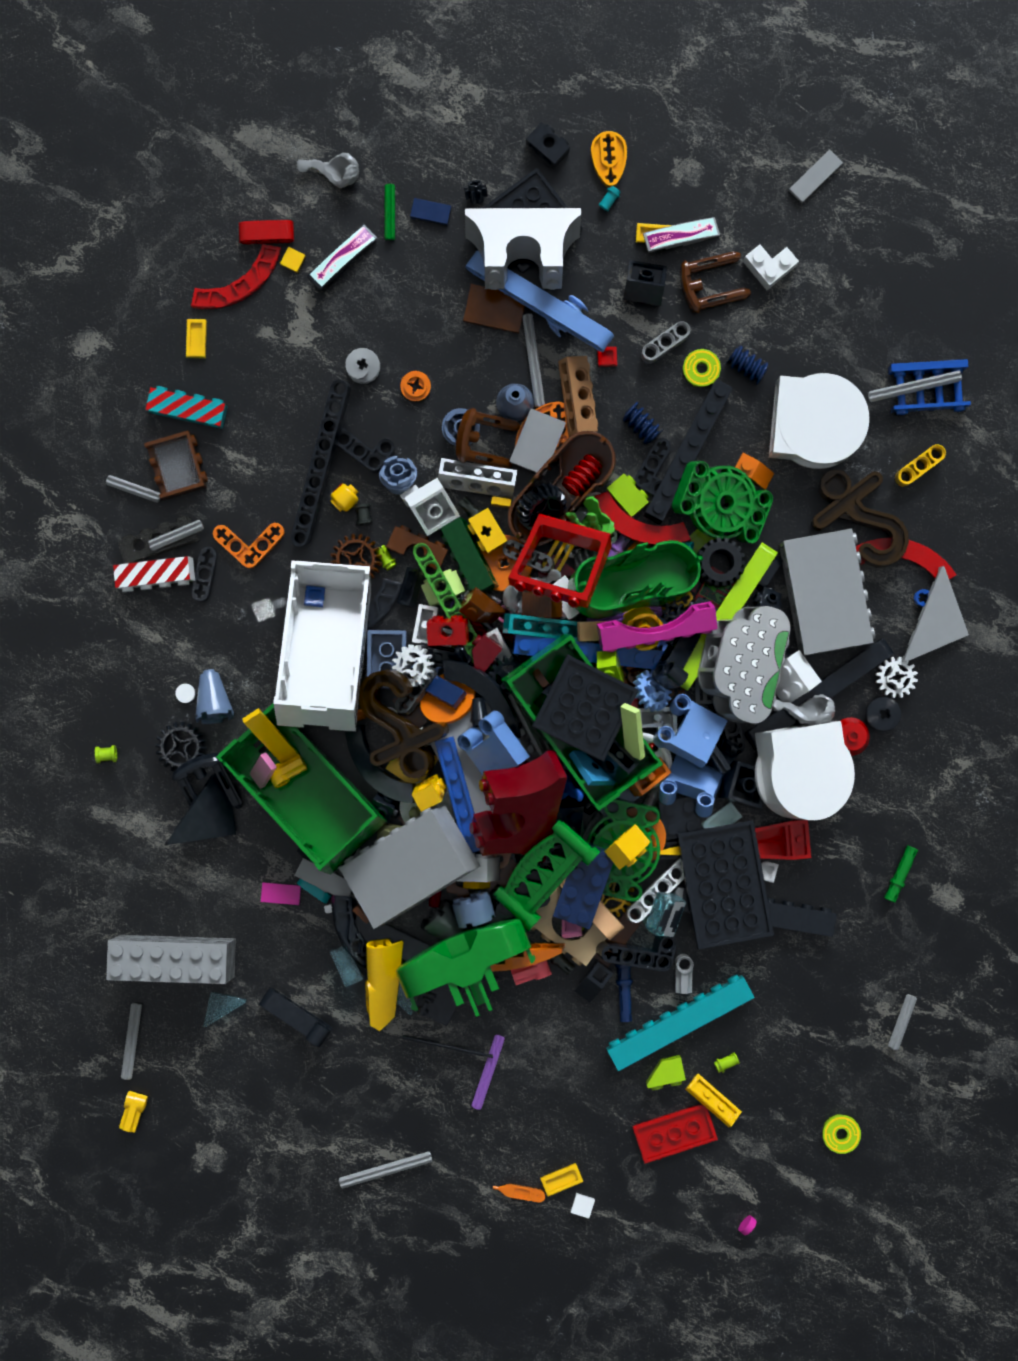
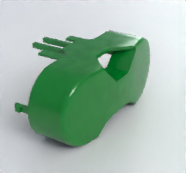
M679 541L659 542L653 548H645L648 542L637 544L632 550L607 557L588 608L578 606L575 609L588 618L603 619L649 605L662 606L666 605V603H673L674 600L677 602L697 584L701 574L700 561L703 558L702 556H697L689 546ZM597 556L586 559L576 569L569 579V590L579 593L584 592Z
M515 918L482 925L448 937L400 965L396 969V974L406 998H409L411 1001L412 1010L418 1011L414 996L448 984L456 1006L464 1004L457 986L465 988L477 1017L480 1014L476 1004L479 1006L486 1003L488 1010H493L481 982L484 974L491 991L499 989L490 966L525 950L531 964L534 963L536 958L529 949L532 946L521 920Z

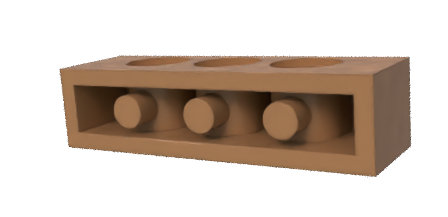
M587 356L565 357L559 360L558 364L568 434L572 436L581 431L597 432L598 420L595 415V401L592 394L593 384L590 380V364Z

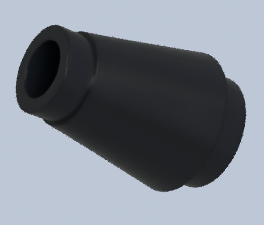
M474 698L472 699L470 722L473 727H479V721L487 716L488 713L484 699Z

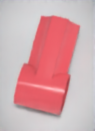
M547 960L528 967L511 970L516 985L552 975Z

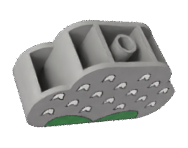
M769 606L744 607L738 610L732 619L718 620V629L712 630L711 633L706 635L697 680L700 688L706 694L713 696V706L716 713L726 720L741 723H760L769 716L772 706L776 701L775 693L780 683L781 668L785 663V651L789 645L790 622L783 611Z

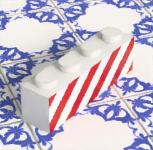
M188 556L113 565L115 588L122 589V592H132L134 588L138 587L141 590H150L155 585H159V588L171 587L172 583L184 586L189 585V581H195L193 558Z

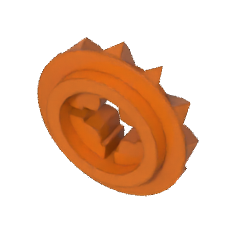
M411 371L402 378L400 388L404 397L410 401L419 402L430 393L431 383L423 372ZM419 379V386L423 389H417L413 394V387L409 384H415Z

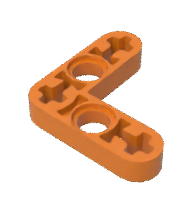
M272 523L248 547L225 525H218L213 530L215 540L243 566L249 569L255 568L285 535L282 525ZM279 527L280 535H274L271 538L274 540L273 543L264 537L266 534L270 537L273 534L272 528L277 529ZM218 530H226L225 535L229 538L233 535L234 538L230 539L227 545H225L224 543L227 541L223 537L218 538ZM262 540L268 543V548L265 551L258 549V543ZM237 541L241 544V549L238 552H233L231 544ZM253 548L256 550V552L261 554L260 557H258L257 555L254 556L253 564H246V556L248 555L251 557L254 554V552L251 551Z

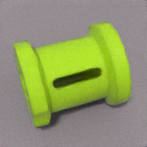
M116 745L108 748L95 747L96 763H101V761L117 762Z

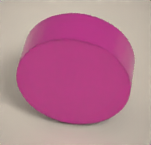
M751 1215L747 1216L741 1222L738 1228L739 1232L743 1235L750 1234L756 1226V1219Z

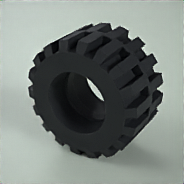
M716 538L702 546L697 556H702L703 558L700 561V577L703 583H708L707 585L710 587L724 588L740 578V575L744 572L743 567L746 561L743 559L745 557L744 553L740 551L742 550L741 547L735 545L736 542H730L727 538ZM720 552L729 558L730 569L728 572L719 574L712 570L709 563L712 554Z

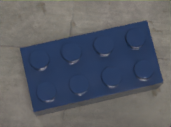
M588 843L591 847L595 846L599 849L600 853L588 866L581 861L566 877L553 916L590 930L612 869L613 861L604 852L605 848Z

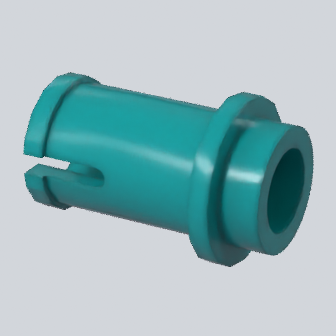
M614 186L607 188L608 192L598 204L607 212L615 200L620 198L619 194L621 192Z

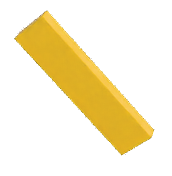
M259 708L242 719L244 724L281 764L299 754Z

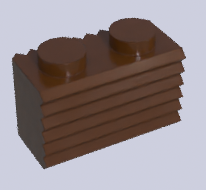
M531 591L522 592V615L548 618L562 617V601L554 602L550 597L544 595L537 597Z

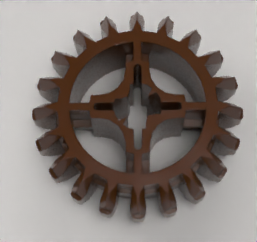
M351 534L352 540L344 536L346 541L344 544L341 540H338L341 547H333L337 554L331 553V557L336 558V560H332L330 563L341 564V556L343 555L349 559V565L370 567V577L374 579L375 576L372 572L379 573L375 566H382L381 562L376 561V559L382 558L381 554H375L380 548L376 547L373 549L376 542L372 541L368 544L370 537L367 536L363 541L362 534H359L358 539H356L355 534ZM351 545H361L355 552L345 550ZM366 547L372 555L371 564L363 559ZM358 555H360L361 557H359V559L363 563L356 562L355 564H352V562L354 561L351 560L350 556L357 557Z

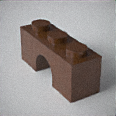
M403 525L400 528L395 526L386 546L388 550L405 556L410 547L415 546L417 543H425L432 551L440 568L442 567L448 554L445 544L438 541L434 544L428 541L429 537L421 533L414 535L410 533L411 529ZM421 546V548L424 550V556H425L426 553H427V549H426L425 547ZM430 563L426 566L436 571L435 564Z

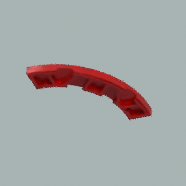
M262 244L252 268L230 285L212 289L195 288L191 307L197 309L223 308L248 298L270 277L278 262L281 247Z
M609 491L594 496L599 502L601 512L614 522L615 531L630 540L641 544L648 542V545L651 546L669 540L682 543L691 541L684 522L669 526L645 524L633 519L622 511L611 497Z
M880 538L865 543L871 544L876 549L886 550L891 545V538ZM909 540L906 552L900 559L920 565L934 579H936L938 569L941 566L945 567L949 579L956 576L951 566L940 555L920 543ZM862 544L856 546V552Z

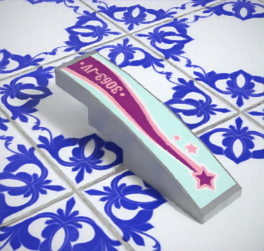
M715 217L690 221L643 233L648 253L664 248L667 250L681 245L687 246L720 236Z

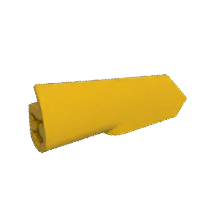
M390 939L370 941L366 944L368 978L365 981L366 1008L369 1015V1025L378 1031H381L395 1017L399 986L396 969L401 965L403 940L392 944Z

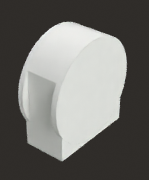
M819 373L804 378L780 376L775 382L768 458L788 459L812 469L830 468L845 461L860 447L868 431L869 410L862 393L850 381L834 374Z
M830 721V723L819 725L804 724L755 733L758 752L755 765V782L758 793L768 808L785 818L821 820L835 814L844 806L852 792L855 772L851 754L844 744L841 721Z

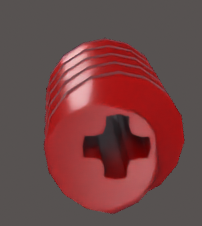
M588 454L583 457L584 460L579 461V465L573 468L574 471L569 472V476H565L564 482H562L564 488L576 497L581 496L578 490L585 492L583 485L588 487L591 485L588 479L595 481L593 474L598 476L601 474L598 468H602L601 464Z

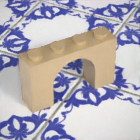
M557 887L550 895L549 903L544 907L538 908L536 911L541 918L531 930L535 931L537 929L542 933L541 937L549 943L551 940L554 943H565L562 953L566 954L568 952L573 956L571 960L579 966L582 963L587 966L596 954L597 945L605 941L607 937L594 923H592L590 930L587 929L578 938L564 939L558 935L552 926V916L562 891L560 887Z

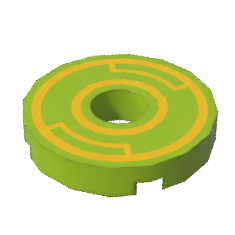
M698 349L689 353L684 360L682 369L687 382L702 388L713 384L719 377L721 365L718 357L713 352L706 349ZM701 363L705 364L707 371L699 373L696 366Z
M837 1114L825 1122L822 1138L825 1145L831 1151L838 1154H846L858 1146L861 1140V1130L858 1123L852 1117ZM839 1129L846 1130L845 1138H837L836 1133Z

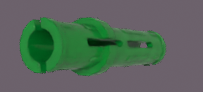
M906 846L896 873L890 879L891 884L884 897L885 899L896 903L901 889L905 886L904 882L918 852L917 849Z

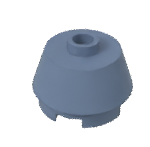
M464 408L450 411L442 422V433L445 439L454 446H456L460 422L467 411ZM475 423V426H472V430L479 432L480 425Z
M392 456L383 462L384 465L379 471V479L391 493L402 494L413 486L417 477V469L409 458L406 460L398 458V456Z

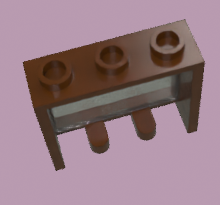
M187 430L144 443L150 456V465L155 473V482L161 493L159 494L160 499L164 501L175 496L207 488L206 482H208L206 472L202 471L200 464H203L201 454L196 452L195 446L198 444L194 434L191 435Z

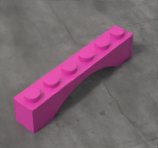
M711 601L691 605L675 620L657 627H632L617 620L596 623L599 645L606 652H614L618 648L624 647L630 649L639 644L651 645L655 641L660 640L671 641L675 637L680 636L691 637L696 633L708 634L712 630L718 629L716 610Z

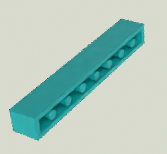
M737 974L733 975L722 986L717 984L710 988L711 991L705 995L700 993L693 998L694 1001L688 1004L687 1002L681 1003L676 1007L677 1010L661 1014L659 1020L655 1022L650 1020L642 1025V1029L638 1031L636 1029L631 1030L625 1034V1038L621 1040L617 1038L611 1041L606 1049L617 1070L624 1069L755 998L744 977Z

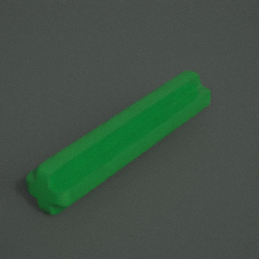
M385 184V240L391 241L395 239V185Z

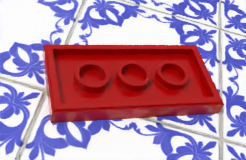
M703 1104L691 1106L632 1126L644 1164L718 1140L709 1111Z

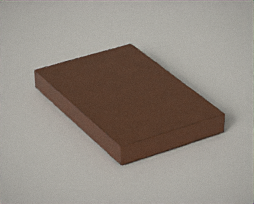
M471 284L463 322L519 334L525 306L498 289H485L484 286Z

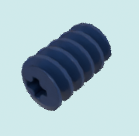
M740 345L734 350L726 364L732 361L731 368L738 365L737 372H741L744 369L743 376L746 377L751 374L750 381L757 378L756 385H758L768 370V363L766 362L761 365V358L754 361L756 355L752 354L749 357V350L747 349L742 352L743 346Z
M636 402L626 411L622 421L627 422L630 420L628 427L635 426L633 432H640L638 435L639 439L646 437L643 442L646 445L655 440L663 430L657 431L660 425L656 424L653 426L652 424L655 419L647 420L649 413L642 415L644 408L637 409L639 402Z

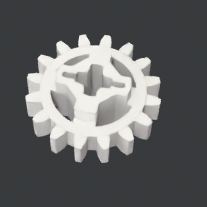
M408 645V648L401 647L402 652H396L398 659L392 660L396 663L392 669H396L405 676L410 674L411 677H414L412 679L406 676L413 687H418V683L424 685V679L430 680L428 673L434 672L430 669L434 662L429 661L432 655H426L428 650H421L420 645L415 647L414 645ZM412 653H417L420 657L416 658Z
M890 657V662L887 660L883 661L885 666L879 665L878 669L881 671L875 673L879 677V680H876L875 683L881 684L878 689H885V696L891 693V698H895L896 694H898L899 698H902L903 692L909 695L908 689H915L912 683L918 682L913 676L918 673L916 671L912 672L914 664L908 666L909 661L902 662V657H898L896 661L894 657ZM898 665L904 667L907 672L902 671ZM888 667H890V672L887 676L884 677L885 671ZM895 673L896 675H904V677H900L898 680H889V678L895 676ZM909 678L907 685L904 687V681ZM886 683L893 685L895 690L889 688Z

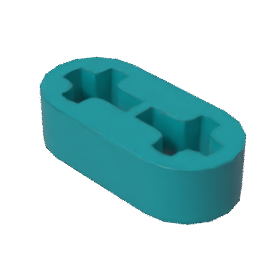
M302 879L297 881L300 887L325 904L332 897L331 894Z

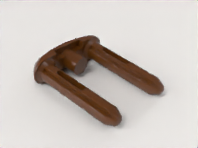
M732 251L692 262L683 261L680 268V281L685 300L693 312L698 314L702 309L743 300L751 295L750 289L740 288L697 299L695 292L703 290L701 279L691 281V273L737 262L741 259L739 252ZM715 261V263L698 266V265H700V264H704V263H708V262ZM719 298H725V299H723V300H719V301H715V302H710V303L707 302V301H711V300H715V299H719Z
M475 408L467 410L462 417L457 432L456 456L461 463L469 461L488 466L511 468L512 463L509 462L510 459L470 450L468 445L469 442L477 443L480 437L479 432L472 430V426H475V423L508 431L519 430L520 424L516 420L477 412ZM483 418L494 419L495 423L484 421ZM476 455L487 457V461L479 460L475 457Z

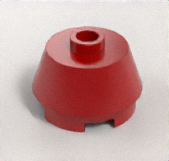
M849 717L840 720L844 744L851 756L860 754L869 744L870 733L867 726L857 718Z

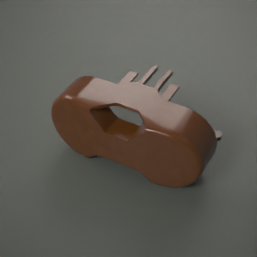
M594 431L575 433L539 469L527 486L514 499L509 508V527L517 539L526 543L531 530L526 529L519 522L516 514V506L519 505L518 500L523 499V494H527L529 492L528 489L532 490L537 480L541 481L543 479L541 477L546 470L550 471L552 469L550 465L553 462L555 463L559 459L560 475L552 485L557 486L564 493L567 501V508L563 511L564 515L559 517L561 520L568 521L566 513H575L586 497H589L597 487H603L616 467V454L607 438ZM588 454L601 464L602 468H598L601 474L599 476L593 474L595 481L588 479L591 485L589 487L583 485L585 492L578 490L581 496L576 497L564 488L562 482H564L565 476H569V472L574 471L573 468L579 465V461L584 460L583 457ZM542 537L537 546L547 545L553 542L554 539Z

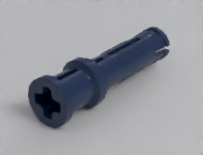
M615 964L617 968L616 984L619 986L620 1022L632 1021L630 991L633 979H631L632 966Z

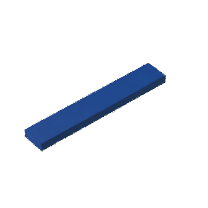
M454 736L434 741L457 826L471 851H480L476 847L474 835L470 833L469 824L472 822L475 812Z

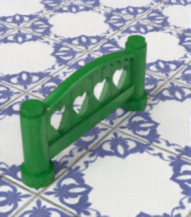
M559 820L552 827L553 834L537 843L524 855L512 872L506 887L500 886L493 894L497 901L517 919L521 920L527 931L541 918L536 913L538 908L581 861L588 866L600 853L599 849L595 846L591 847L564 821L561 822ZM555 843H560L565 857L552 855L550 848H554ZM543 856L550 858L553 870L539 867L538 862L543 861ZM532 869L538 871L542 884L527 880L526 876L531 874ZM520 882H524L527 885L530 897L519 895L515 892V888L520 887Z

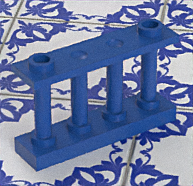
M968 359L891 364L888 367V375H894L896 383L899 385L904 383L906 374H913L916 381L923 379V375L930 372L934 376L942 375L946 371H960L963 373V370L968 367ZM960 381L954 383L955 402L944 403L943 386L935 387L936 403L925 404L924 390L916 392L917 404L906 405L905 394L897 396L898 405L891 408V413L897 412V415H906L909 411L954 409V412H961L971 405V401H963L962 383Z

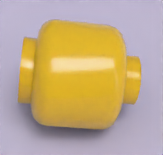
M342 483L331 493L332 499L330 502L340 512L342 510L348 512L359 501L356 495L358 491L351 484L347 486Z

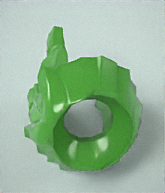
M594 496L586 497L583 502L589 513L586 514L587 517L581 523L574 512L566 513L571 523L610 533L611 535L614 533V522L601 512L599 502Z

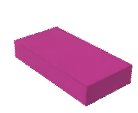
M262 883L261 902L300 905L301 887L299 885Z

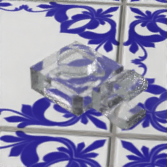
M268 597L252 604L251 607L258 623L277 616L275 610L287 606V602L283 597L271 602Z

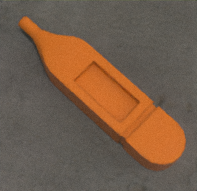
M506 1184L499 1187L493 1186V1189L500 1191L510 1198L538 1203L543 1202L545 1199V1193L541 1189L515 1184Z

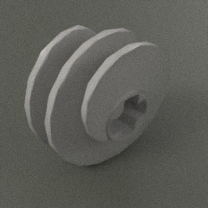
M358 348L348 355L346 370L354 382L368 384L379 375L380 361L373 351L367 348ZM365 362L367 368L361 370L359 364Z

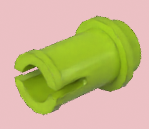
M382 545L381 549L375 552L382 555V558H380L383 563L382 567L386 568L387 571L397 565L395 563L396 559L392 558L385 545Z
M735 1052L720 1060L717 1058V1061L714 1062L718 1073H724V1070L740 1064Z

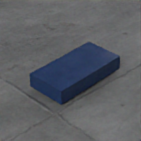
M414 198L410 218L448 226L451 205Z
M436 676L425 690L429 695L454 709L457 708L467 695L465 690L439 676Z

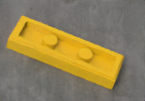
M699 1074L694 1076L685 1089L728 1127L734 1124L742 1112Z

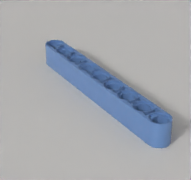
M476 251L465 267L473 275L485 281L484 262L480 252ZM507 268L505 288L498 290L596 350L604 352L614 337L611 331Z

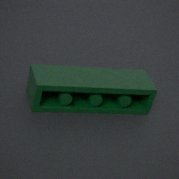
M459 517L441 528L443 532L441 537L446 545L449 544L451 548L450 555L454 561L458 562L460 566L458 571L468 582L466 584L468 591L471 592L477 587L486 594L499 585L474 535L470 532L467 521Z

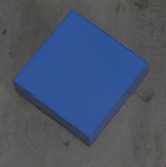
M306 585L304 605L323 608L325 587Z

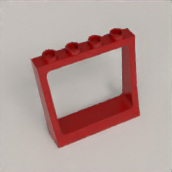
M539 513L508 577L509 585L514 586L520 592L525 590L531 591L537 597H542V595L548 596L554 602H568L573 608L578 606L588 608L612 547L611 534ZM542 537L598 552L584 592L579 593L521 575Z

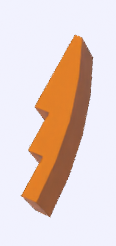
M530 943L532 947L529 949L536 958L534 963L531 964L525 950L511 958L491 965L490 968L492 971H507L544 962L561 954L565 948V943Z

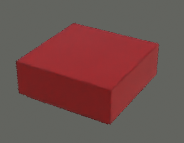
M606 347L604 352L597 350L598 367H617V347Z

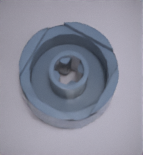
M477 890L469 893L470 897L463 898V896L452 899V907L459 928H467L466 924H472V926L481 925L491 921L492 917H496L488 892Z

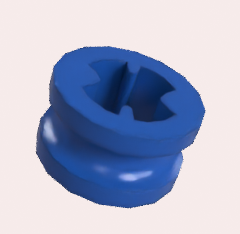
M926 589L915 593L914 602L917 606H925L926 603L924 601L920 602L918 598H920V593L922 595L926 594L928 597L929 590Z

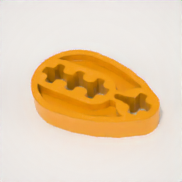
M605 131L598 134L591 145V159L594 170L601 182L608 188L617 186L623 175L627 159L626 142L620 134L613 131ZM606 137L613 140L610 143V149L613 150L611 151V159L615 160H612L611 164L604 160L607 159L608 155L607 151H604L607 147V143L603 142L606 140ZM609 170H611L612 177H616L612 183L609 182V179H606L608 178Z

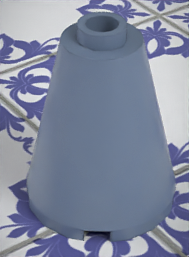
M509 384L498 393L496 406L503 418L521 421L528 416L530 409H533L534 398L531 391L524 385Z
M214 669L204 670L199 677L195 714L196 722L198 723L201 720L202 724L222 723L223 718L227 717L228 721L234 718V711L219 673L215 672Z

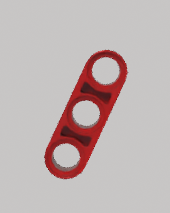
M291 220L239 222V243L294 242V222Z

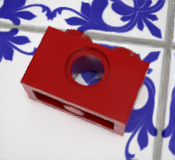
M454 615L448 619H443V616H432V619H429L426 623L428 646L467 645L469 642L468 618H463L461 615ZM449 626L452 629V634L445 633L443 627Z

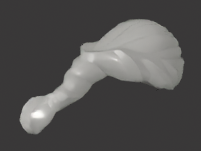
M343 152L338 154L329 162H322L316 159H299L297 161V169L300 172H306L309 168L316 169L319 174H323L328 178L329 182H332L338 188L354 184L359 176L358 162L349 153Z
M552 569L547 577L532 579L551 583L561 579V573L559 570ZM509 585L503 592V603L512 614L522 615V592Z
M820 694L813 696V698L808 699L800 706L776 699L772 709L777 712L782 709L788 711L801 724L819 725L830 723L835 714V703L831 698Z

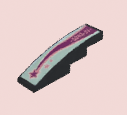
M363 225L332 251L307 275V278L319 290H322L346 271L347 267L358 259L363 251L376 242L377 237Z

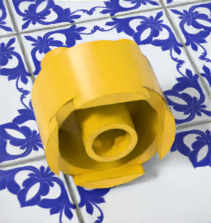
M649 607L632 609L623 615L622 620L623 624L639 628L663 625L656 613ZM655 641L651 645L639 644L635 648L647 651L655 648L659 641Z

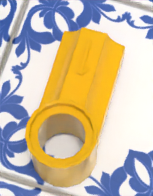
M298 754L282 764H275L277 768L270 780L274 788H280L289 783L291 778L306 771L307 766L301 755Z
M132 1091L128 1092L124 1103L125 1110L119 1126L120 1129L127 1132H136L141 1113L144 1112L148 1096Z

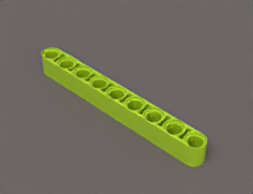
M763 542L760 544L745 567L744 572L716 612L717 621L732 619L734 614L742 609L778 554L777 551ZM707 634L701 635L683 668L689 675L681 687L687 691L697 678Z

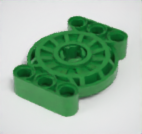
M691 461L685 467L672 502V509L676 514H690V518L698 530L709 537L721 539L736 537L742 543H755L761 535L773 502V495L767 490H756L751 479L738 468L732 466H714L709 468L708 464L704 461ZM697 466L699 467V472H698V474L696 473V467H697ZM722 469L720 473H717L715 470ZM690 484L692 485V491H691V492L689 491V485H690ZM722 497H724L728 507H721L720 500ZM683 502H685V504H686V507H685L684 510H683V508H682ZM754 513L756 514V519H755V520L753 519V514H754ZM747 531H749V537H748V538L746 537Z
M616 798L612 802L617 803L619 809L611 812L608 809V805L604 807V811L608 816L596 823L590 832L587 842L590 843L592 836H594L593 844L607 849L633 825L636 824L650 841L645 847L647 851L639 858L636 856L637 861L629 868L625 865L619 870L613 863L603 891V895L628 901H637L642 895V886L639 883L652 874L659 861L660 842L652 826L658 823L660 812L653 806ZM635 807L638 811L637 815L629 816L627 808ZM653 811L656 813L657 818L649 821L646 818V813ZM604 822L605 825L599 830V832L595 831L597 827ZM652 834L656 839L657 846L653 845ZM657 851L656 860L652 862L653 852ZM648 867H652L644 876L642 875ZM616 882L619 884L620 889L612 891L609 888V884ZM636 887L639 890V894L631 896L628 893V889Z

